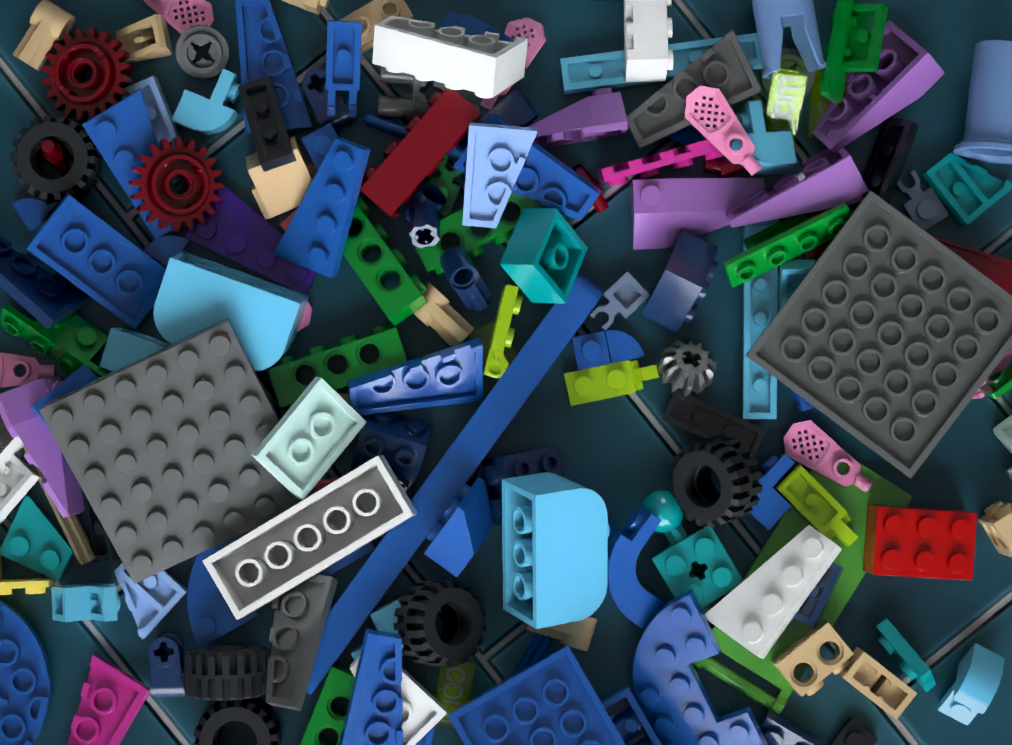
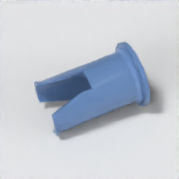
M751 0L763 66V78L770 79L772 78V73L780 70L783 28L791 26L793 41L808 72L811 73L826 67V62L823 60L813 0Z
M985 40L975 44L963 141L956 144L953 149V153L959 157L978 162L1012 164V41Z

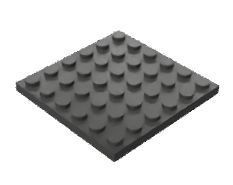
M869 191L745 356L906 476L912 478L1011 348L1012 295L872 191Z
M228 318L45 403L39 408L44 421L134 584L264 524L303 501L296 498L251 455L280 419ZM315 488L310 491L305 499L316 493Z

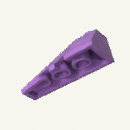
M889 20L885 25L878 72H848L842 103L830 102L812 134L831 152L835 153L922 97L945 72L923 47Z
M612 88L593 90V96L586 97L529 126L530 128H539L533 142L542 148L625 136L629 127L621 92L612 93Z
M844 147L835 153L826 148L802 162L800 165L803 170L799 173L789 176L783 175L775 180L776 183L772 187L773 190L769 193L767 191L757 192L725 215L733 228L831 209L842 203L850 206L861 200L862 194L869 190L853 159Z

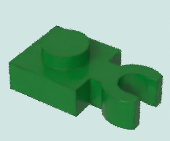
M444 155L446 158L439 167L440 176L431 175L427 183L435 185L445 195L446 203L440 209V215L448 217L451 215L461 190V186L454 184L453 181L461 176L463 172L459 170L448 171L445 167L448 156Z

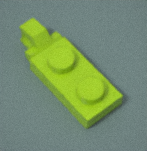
M507 284L502 289L483 375L500 379L508 368L509 363L503 352L505 347H511L515 328L510 327L512 314L518 315L522 304L523 296L517 295L518 286Z
M626 360L564 373L570 406L636 393V391L644 389L642 381L659 378L657 365L639 368L638 360Z
M800 464L775 487L818 532L831 540L836 536L846 547H849L858 538L846 525L851 520L847 515L848 512Z

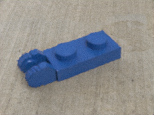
M327 21L325 90H328L327 116H335L337 112L336 90L349 91V100L347 101L348 117H356L357 91H360L362 21Z

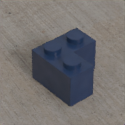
M682 230L670 251L664 268L650 293V297L641 315L675 332H678L683 321L690 323L698 307L694 302L696 298L701 301L703 300L711 284L706 279L711 280L719 262L714 260L718 246Z

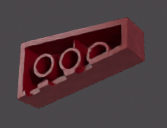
M448 88L445 92L439 89L428 102V105L431 107L423 117L419 114L416 115L405 128L408 132L406 137L400 143L397 140L393 141L383 153V156L386 158L378 169L373 165L363 176V186L360 190L393 220L402 212L398 209L402 203H407L420 185L423 184V179L425 177L429 178L442 165L446 158L444 155L448 151L451 153L468 134L470 122L477 123L481 118V113L453 89Z

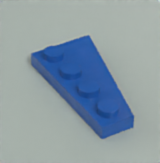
M235 0L241 84L244 85L270 75L287 131L313 129L271 1ZM244 110L245 133L251 134Z
M141 88L82 123V126L129 199L130 195L138 191V187L128 184V181L138 179V175L130 169L131 167L143 166L138 160L137 155L145 154L150 157L147 146L154 144L160 150ZM170 180V188L175 193L172 182ZM130 199L135 208L142 203L141 199ZM149 210L138 212L155 239L171 230L170 222L165 229H159L158 218L153 222H146Z
M492 111L482 122L484 124L511 126ZM535 142L531 145L512 190L514 194L532 198L548 208H557L560 213L579 221L584 218L602 192ZM468 145L453 166L454 169L461 172L466 171Z
M342 137L334 139L273 254L326 277L333 278L337 276L368 162L370 148Z
M479 337L347 381L349 405L361 416L483 401V344L481 338Z
M366 629L339 745L403 744V698L401 696L402 638L400 634Z

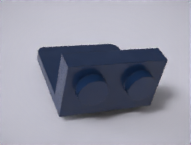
M393 412L366 415V424L360 431L349 472L377 455H384L407 496L410 498L416 485L434 425L427 424L418 418H408Z
M557 446L483 460V478L488 487L489 504L495 525L502 524V479L545 472L555 473L565 478L560 450Z

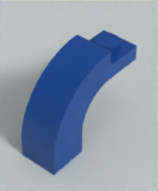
M641 504L638 510H634L628 516L623 530L613 524L610 526L608 537L607 593L629 620L645 630L664 602L653 589L637 579L636 560L641 549L662 520L644 504Z

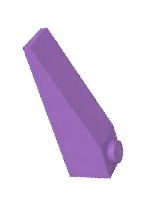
M764 178L632 180L630 189L633 250L667 249L674 246L682 230L699 237L730 225L725 214L757 192L764 191Z
M58 375L42 378L1 393L0 415L12 438L19 436L28 450L24 457L29 465L34 464L42 472V485L62 517L65 518L84 511L82 489L52 433L30 408L62 382Z

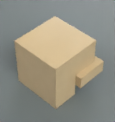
M295 136L291 137L290 141L297 161L264 172L257 152L245 157L247 170L254 183L251 191L265 220L298 207L317 173L313 161L306 163Z

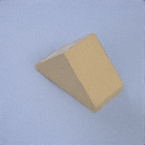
M154 14L116 31L117 40L123 43L120 50L130 53L129 58L124 61L125 63L130 64L174 55L167 21L160 14Z

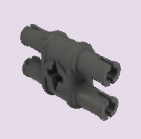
M381 66L380 82L410 84V87L413 88V94H410V97L379 96L378 115L407 117L408 121H411L418 114L423 117L431 107L428 105L426 95L421 93V90L427 89L430 81L417 80L415 75L404 72H388L385 70V67ZM432 81L435 90L442 89L445 92L448 89L443 83ZM468 101L480 112V102Z

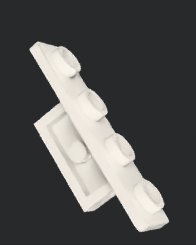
M9 432L0 442V524L40 478L21 459V456L25 453V446L19 436L12 438Z

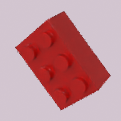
M867 504L863 571L873 575L972 581L977 513L957 509Z

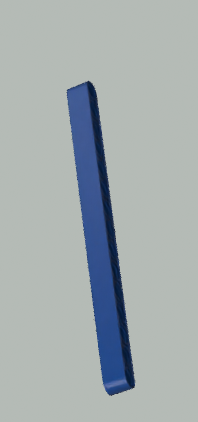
M580 272L576 276L566 303H554L507 370L413 496L411 503L416 509L417 514L386 533L329 611L307 688L308 694L311 695L604 294L605 291Z

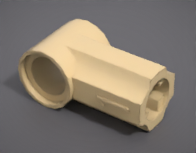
M42 0L35 8L30 18L31 26L13 55L40 71L47 60L45 57L46 53L52 52L54 42L64 40L63 34L70 32L75 22V16L49 0Z
M428 282L425 285L427 290L422 293L428 303L413 314L427 327L430 325L450 346L461 344L474 328L449 305L451 302Z
M590 615L580 621L535 629L527 624L526 630L558 639L564 645L588 651L598 618Z

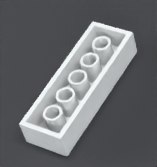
M377 455L204 559L203 563L236 620H239L416 515L417 511L384 455Z

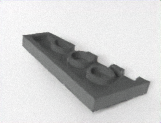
M733 29L627 116L628 129L638 150L692 125L685 119L686 99L699 86L720 89L730 106L762 91Z
M316 574L272 600L271 609L274 610V620L269 636V641L272 643L271 658L268 659L265 702L271 706L299 711L302 709L338 583L334 577Z

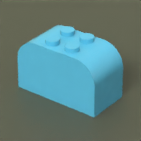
M182 251L169 259L154 305V322L162 337L173 344L228 318L254 370L260 371L275 364L291 348L309 295Z
M550 472L502 479L503 610L535 629L583 620L600 607L607 592L608 537L610 527L607 508L599 494Z

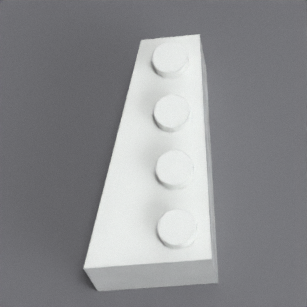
M624 0L625 82H665L667 70H673V50H668V38H672L673 25L672 17L667 18V6L672 5V0Z
M390 16L375 24L372 64L383 66L388 72H404L415 75V78L420 81L440 82L449 89L472 91L480 98H493L524 77L528 38L515 37L514 42L499 40L498 33L486 31L484 35L471 36L465 35L466 28L442 27L436 30L435 23Z
M808 525L704 615L709 622L754 655L764 659L842 549Z

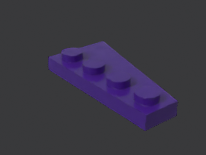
M225 186L221 189H215L214 194L222 199L221 202H210V206L214 209L215 213L206 214L202 212L205 218L204 224H198L192 220L193 229L187 231L185 238L286 287L307 295L317 272L273 254L283 234Z

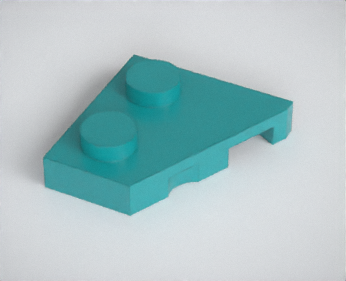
M953 153L947 154L922 174L923 178L933 188L962 227L970 224L1012 189V182L1008 180L1002 181L987 174L988 170L977 165H970L965 159Z
M25 495L1 546L0 555L60 582L65 575L74 552L68 540L62 537L52 520L47 518L37 506L36 500L30 495Z
M886 618L876 626L881 635L877 639L889 655L895 653L902 662L899 664V667L911 681L916 679L923 690L928 692L936 685L930 668Z

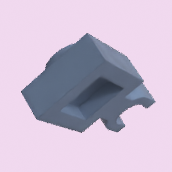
M914 170L908 173L913 181L912 187H904L899 179L896 188L909 199L908 202L901 205L908 218L925 231L949 216L932 187L924 192L921 190L920 179Z
M627 271L603 294L609 303L606 306L596 308L590 316L594 318L597 313L605 312L608 315V321L601 327L605 331L613 323L614 316L618 312L626 319L650 295Z

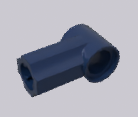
M430 183L421 184L403 208V214L409 221V235L412 237V244L421 249L427 246L434 247L439 241L440 209L446 203V197L443 192Z
M460 246L447 249L440 257V265L451 287L455 289L468 311L475 310L480 312L487 308L493 295L475 267L468 251Z

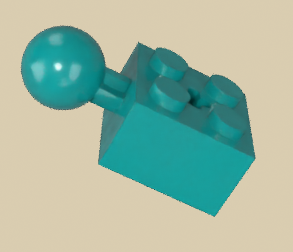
M523 208L500 262L501 267L532 303L565 304L588 249L568 223L575 219L560 213L557 208Z
M654 491L644 499L642 504L662 520L654 532L664 533L670 543L649 557L674 598L692 589L700 607L703 608L735 589L744 581L712 527H708V525L698 526L688 533L685 531L681 524L684 511L680 510L677 499L674 498L670 491ZM694 561L699 565L704 564L705 566L702 569V575L699 577L695 574L689 576V572L692 570L691 563Z

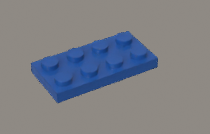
M68 193L25 246L27 250L133 329H136L155 305L166 271L164 266Z

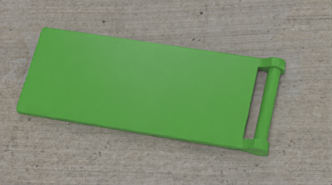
M840 462L837 465V472L841 475L847 473L848 465L845 462ZM859 463L861 465V474L873 481V484L866 493L854 484L845 487L812 469L809 472L848 512L847 515L851 520L846 525L858 536L849 547H846L836 536L831 539L842 549L833 562L842 566L844 570L819 622L825 620L832 627L866 573L863 571L867 504L908 506L912 499L909 493ZM793 506L781 517L743 580L748 578L808 525L813 527ZM792 618L765 658L762 659L718 627L713 626L712 631L721 648L720 651L778 687L780 691L775 697L711 657L692 664L697 669L704 668L767 708V712L770 709L779 715L794 689L773 665L772 661L810 631L812 627ZM799 663L795 666L793 671L795 679L800 680L808 667L807 663Z

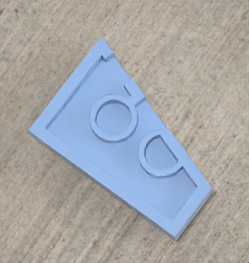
M470 122L462 225L487 228L497 227L539 128Z

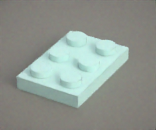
M315 377L251 455L296 498L304 500L366 424V421L321 377Z

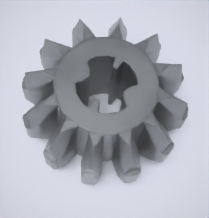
M690 337L684 343L676 339L670 347L664 349L661 355L658 371L663 374L662 383H671L672 392L681 389L685 397L691 391L698 395L705 387L710 386L714 379L713 376L717 363L711 360L713 351H704L703 342L697 344V346L693 345Z

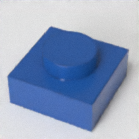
M605 331L571 338L577 370L611 364Z

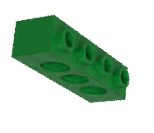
M512 192L507 204L516 205L520 210V215L523 208H546L539 201L527 196L521 197ZM463 209L440 220V239L434 247L427 246L421 249L415 246L427 272L435 271L438 276L444 273L440 265V257L445 252L441 247V240L445 235H457L460 239V247L465 248L472 259L485 252L482 246L492 241H495L496 245H500L510 240L519 217L515 221L509 222L501 216L496 228H490L487 235L478 237L471 232V226L462 225Z
M358 195L350 227L359 223L362 224V230L356 236H347L343 255L388 319L396 326L428 303L422 295L427 289L416 274L411 277L408 276L403 269L408 264L397 247L392 251L388 248L384 241L389 236L378 221L373 225L366 217L370 210ZM375 249L381 250V256L377 261L372 263L366 262V257L370 251ZM389 277H400L397 287L393 289L385 288V282Z
M389 323L370 329L371 336L359 340L357 334L338 340L339 346L326 350L324 344L306 350L307 357L294 360L293 355L280 358L275 363L274 368L268 369L280 408L293 405L308 387V385L302 384L298 379V371L305 365L311 366L315 371V377H321L336 391L348 387L347 381L407 362L408 358L398 328L390 329ZM369 344L375 345L380 352L379 359L373 364L365 363L361 357L362 349ZM335 355H342L347 360V369L342 374H335L330 369V360Z
M336 663L331 666L300 745H339L346 712L336 711L333 706V700L337 697L350 699L355 678L350 669ZM325 728H332L338 734V741L333 744L325 743L321 738L320 732Z

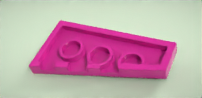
M706 139L597 169V174L601 183L608 182L609 187L627 183V176L640 173L641 178L660 174L659 167L672 164L673 169L692 165V158L705 155L707 161L724 155Z
M94 654L89 665L91 669L87 682H84L81 691L80 705L77 714L74 715L70 727L72 730L67 745H119L150 693L148 686L98 654Z

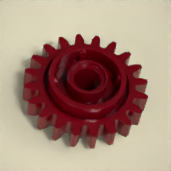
M77 28L76 38L67 33L63 34L64 46L57 42L53 43L54 48L57 50L56 55L46 53L45 57L52 64L51 66L41 67V70L50 74V77L44 79L41 83L52 88L45 96L48 99L56 100L53 106L59 111L65 109L64 116L72 119L76 116L77 120L86 122L88 116L91 119L111 105L119 102L120 95L125 97L130 95L124 89V85L133 84L135 80L127 77L126 73L135 68L133 65L124 62L129 58L130 53L120 50L123 43L117 39L111 41V34L103 31L99 35V31L94 28H90L88 34H86L84 30ZM88 68H92V78L84 83V72Z
M181 137L173 138L172 146L167 139H160V150L154 144L147 146L150 157L145 154L137 155L138 160L143 166L131 167L130 169L138 175V179L128 181L129 185L138 187V191L130 195V199L142 200L136 211L143 212L149 210L145 221L153 222L158 218L159 229H165L170 222L171 231H179L182 222L186 230H192V219L198 224H204L205 218L202 212L214 214L215 211L210 206V202H221L222 199L214 194V190L224 188V185L215 182L214 178L221 175L222 170H211L210 167L217 159L215 157L204 159L207 151L206 147H200L194 151V140H188L183 147ZM175 175L179 176L183 183L182 189L178 194H175L170 188V180Z

